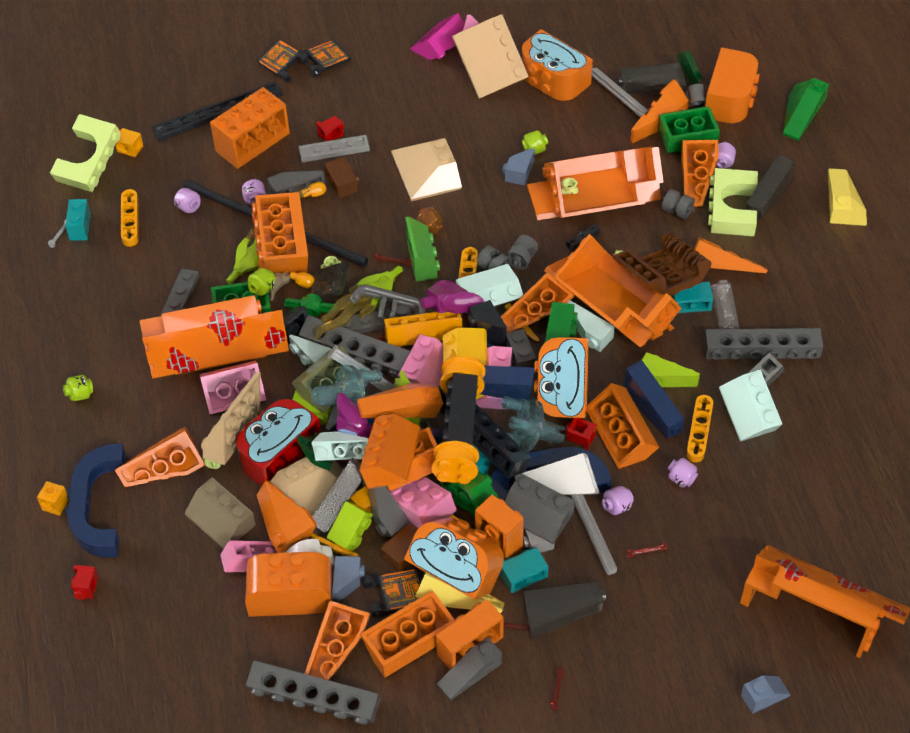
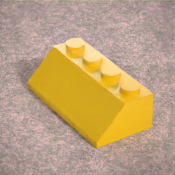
M456 328L444 334L443 363L450 356H467L478 358L484 366H488L486 329ZM481 394L477 395V396H476V400L479 399V398H481V397H483V396H485V395H481Z

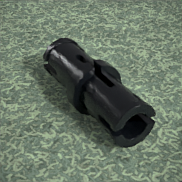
M593 223L585 230L578 231L576 236L565 242L566 247L573 251L579 247L582 239L589 234L592 237L599 234V227Z

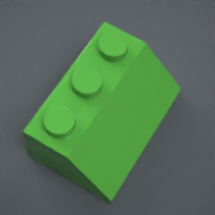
M405 217L407 244L415 281L437 279V271H440L439 260H435L437 252L436 247H432L434 243L433 234L429 233L427 225L411 217Z

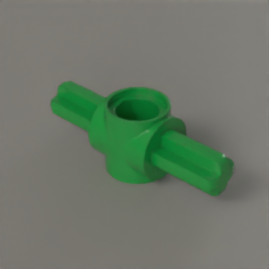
M308 294L302 300L286 298L284 301V307L287 309L305 306L307 316L315 318L320 316L321 313L336 315L339 312L338 304L324 303L316 294Z

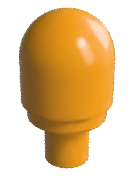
M320 181L312 183L308 186L309 189L302 191L303 197L310 195L312 197L321 196L326 192V185Z
M293 271L290 273V278L296 280V284L301 287L311 288L315 283V279L311 274Z

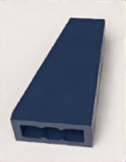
M640 360L628 367L625 373L624 387L627 389L635 405L666 439L678 435L683 429L684 418L645 363Z
M485 366L486 372L483 377L484 390L480 393L481 395L529 403L535 368Z

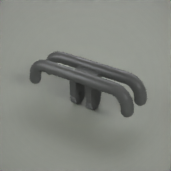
M371 285L359 286L350 297L352 304H355L361 295L380 299L377 317L380 318L384 314L386 301L390 302L388 318H394L397 304L411 307L415 315L426 312V309H423L420 299Z

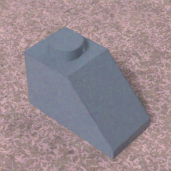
M531 148L509 157L507 164H504L502 173L505 174L506 182L525 186L534 163L535 149Z
M335 557L332 589L333 602L339 603L360 586L361 577L365 576V565L361 564V557Z
M766 675L744 684L741 693L742 699L752 714L791 695L779 676Z

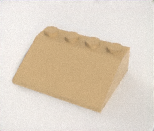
M502 14L452 36L479 99L529 77Z
M257 371L241 393L230 404L228 410L222 414L218 423L212 427L207 438L203 439L201 444L203 458L225 465L237 449L239 433L249 422L257 418L261 412L260 372Z

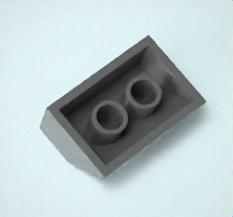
M522 473L510 488L505 500L509 508L513 511H518L524 519L523 529L551 544L555 542L572 517L575 505L574 500Z

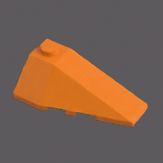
M673 79L660 92V95H662L657 102H652L648 114H643L631 129L630 142H637L658 132L660 114L689 110V100L676 80Z
M683 140L682 142L683 193L695 198L693 207L703 206L710 185V179L713 176L719 157L718 140Z
M698 237L694 249L711 261L710 268L767 273L768 269L749 259L740 258L739 255L732 251H724L721 246Z
M546 273L501 316L507 326V333L518 331L550 315L552 302L568 303L574 297V294Z
M409 383L357 400V405L361 418H375L380 415L396 414L402 418H436L443 405V401L438 387L430 384Z
M184 427L115 469V472L124 487L148 483L149 481L188 475L204 466L205 463L187 428Z
M270 481L264 482L257 493V499L271 543L278 553H285L292 545L307 540L316 528L317 523L306 508L298 506L294 499L286 497L283 491Z
M329 601L304 674L330 680L361 639L360 633L365 631L370 613Z

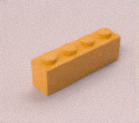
M431 312L384 319L386 341L397 347L414 345L420 334L442 341L444 334L456 328H462L461 314Z

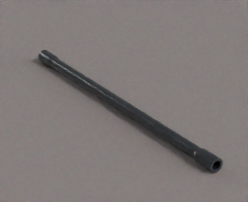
M188 179L185 182L184 188H189L199 195L252 217L253 211L251 207L203 187ZM305 231L306 242L343 257L363 268L368 264L369 259L367 257L351 252Z

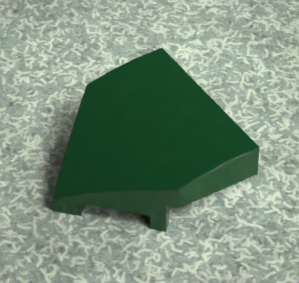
M690 51L678 53V65L691 85L702 82L704 79Z
M313 432V435L309 437L297 436V441L309 461L322 469L330 471L333 460H315L312 441L318 436V433Z

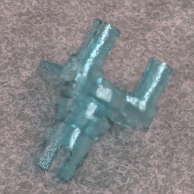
M344 365L339 369L334 385L313 388L312 401L317 406L335 405L338 394L341 392L357 405V400L364 398L365 392L368 389L367 387L364 388V386H368L367 383L380 382L382 380V373L380 369L365 371L363 369L357 370L353 365Z
M509 396L503 398L502 408L511 409L518 413L517 417L512 416L510 418V421L515 422L514 424L509 422V428L513 429V431L506 433L526 453L530 452L540 439L556 444L563 442L565 435L560 434L559 431L565 430V427L544 419L543 406L539 400L533 398L528 400L521 398L519 400Z

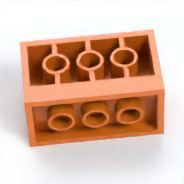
M264 87L210 122L215 151L237 169L290 134L286 104Z
M299 192L255 196V203H252V221L255 227L254 236L257 242L256 252L259 257V269L265 268L273 273H284L287 271L289 275L292 271L307 273L308 251Z

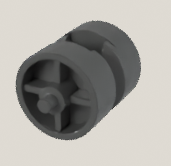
M670 189L666 196L661 198L663 199V211L671 214L676 212V216L684 220L688 218L691 212H695V209H693L695 198L688 195L680 196L679 191Z
M520 235L506 256L511 258V266L523 270L527 268L539 246L532 237Z
M491 245L486 246L477 258V265L485 271L505 264L511 267L512 263L511 258L503 253L500 254Z

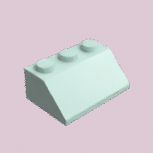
M508 264L456 279L458 286L466 289L467 292L480 295L484 302L490 300L494 307L518 300L523 296L519 280Z
M761 370L744 374L719 387L740 442L776 431L782 425Z

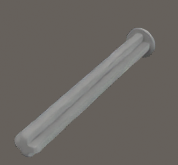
M592 68V77L640 118L643 114H648L649 109L647 110L598 68Z
M334 345L330 350L327 358L336 360L380 390L386 391L395 388L394 384L338 349V345Z
M583 494L570 495L572 500L575 501V507L606 574H615L617 566Z

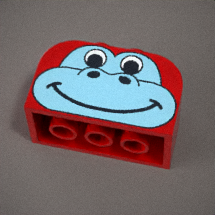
M290 399L276 401L266 410L261 411L258 417L249 422L237 437V448L244 473L262 487L264 482L271 481L278 471L301 460L306 455L297 441V436L309 437L313 435V432H317L319 435L321 433L319 417L300 403Z

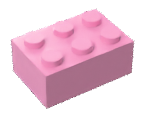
M425 476L399 489L389 490L410 520V523L417 528L428 522L448 518L457 511L451 493Z

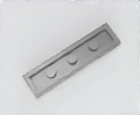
M366 135L299 146L302 162L370 151Z

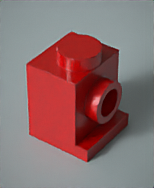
M336 116L321 123L320 121L316 122L317 134L324 142L336 140L344 136V124Z
M574 418L572 423L569 422L565 428L566 440L584 446V449L589 450L596 436L597 424L581 418Z
M74 565L73 569L76 576L72 577L71 589L74 590L73 596L79 600H84L85 598L93 599L99 578L95 567Z

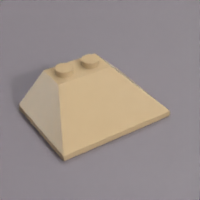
M445 138L391 150L411 201L462 189L456 161Z
M305 457L278 471L270 481L282 490L286 497L294 499L298 506L306 508L317 524L340 512L345 501L350 502V497L358 492L336 460H333L331 470L328 471L312 464Z

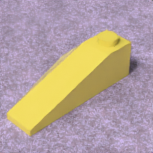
M828 169L830 223L866 226V209L847 170Z
M427 572L415 596L421 598L434 591L445 607L471 610L474 605L479 602L482 603L487 599L500 613L504 607V602L490 594L474 600Z

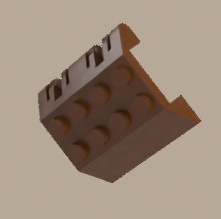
M673 233L661 236L663 249L639 258L629 249L613 255V259L646 286L663 295L667 293L670 296L701 283L712 264L709 259L699 254L698 251L684 241H681Z

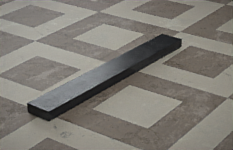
M276 81L158 124L151 127L157 141L160 142L210 123L262 87L277 98L283 96V93Z

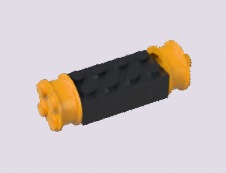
M450 356L442 364L441 368L443 376L440 380V386L447 393L443 442L437 445L433 451L436 461L432 464V472L441 482L468 484L478 474V468L475 463L479 459V452L472 446L476 396L484 390L483 377L486 370L478 358Z

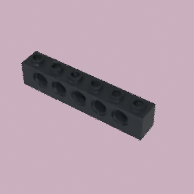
M439 385L437 387L443 401L439 411L445 415L447 393ZM476 404L473 444L507 478L524 473L531 457Z

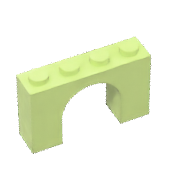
M79 114L72 130L77 137L97 143L96 151L88 161L83 163H72L57 158L50 174L57 182L93 192L99 183L101 173L106 168L109 157L113 154L116 142L120 140L121 132L115 124Z
M715 168L714 175L710 179V186H713V188H710L709 199H712V201H709L708 212H712V215L709 214L708 217L711 233L755 235L757 211L731 208L723 202V199L731 195L755 196L758 185V171Z

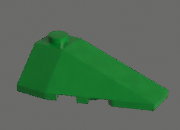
M812 78L794 86L788 96L783 135L799 141L826 100L829 83Z

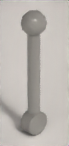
M66 219L53 240L48 241L49 247H55L56 240L66 228Z

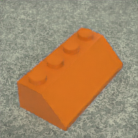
M611 383L587 405V412L592 422L597 424L596 429L617 468H623L646 460L659 448L625 387Z
M396 414L375 417L359 469L368 489L407 483L421 432L419 425Z
M431 591L360 633L373 662L384 678L437 647L436 635L438 631L445 626H450L454 623L455 619L434 591Z

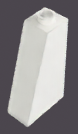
M585 453L522 473L563 495L599 493L588 455Z

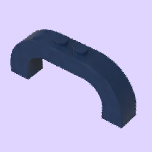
M123 443L104 445L86 454L75 467L71 487H68L67 493L70 501L66 505V516L68 517L73 536L77 544L84 551L98 557H118L120 539L116 529H96L89 525L92 486L98 477L108 472H114L116 468L126 463V452Z
M562 447L527 453L531 460L525 472L585 453L588 455L599 493H605V491L611 489V477L606 465L600 458L587 450L576 447ZM496 468L491 477V486L497 493L498 499L500 498L505 501L516 479L515 476L507 478Z

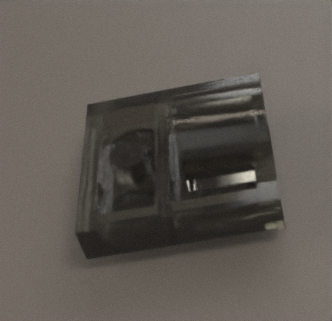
M344 261L316 270L310 294L318 295L324 303L336 304L339 295L344 293L350 265Z

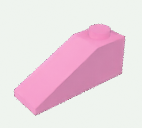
M229 541L220 556L224 572H246L247 561L251 557L278 552L273 544L268 541Z

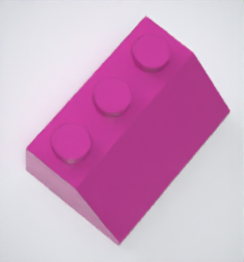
M459 13L440 21L415 43L411 50L429 60L442 58L446 54V50H450L456 45L452 36L463 31L465 22Z

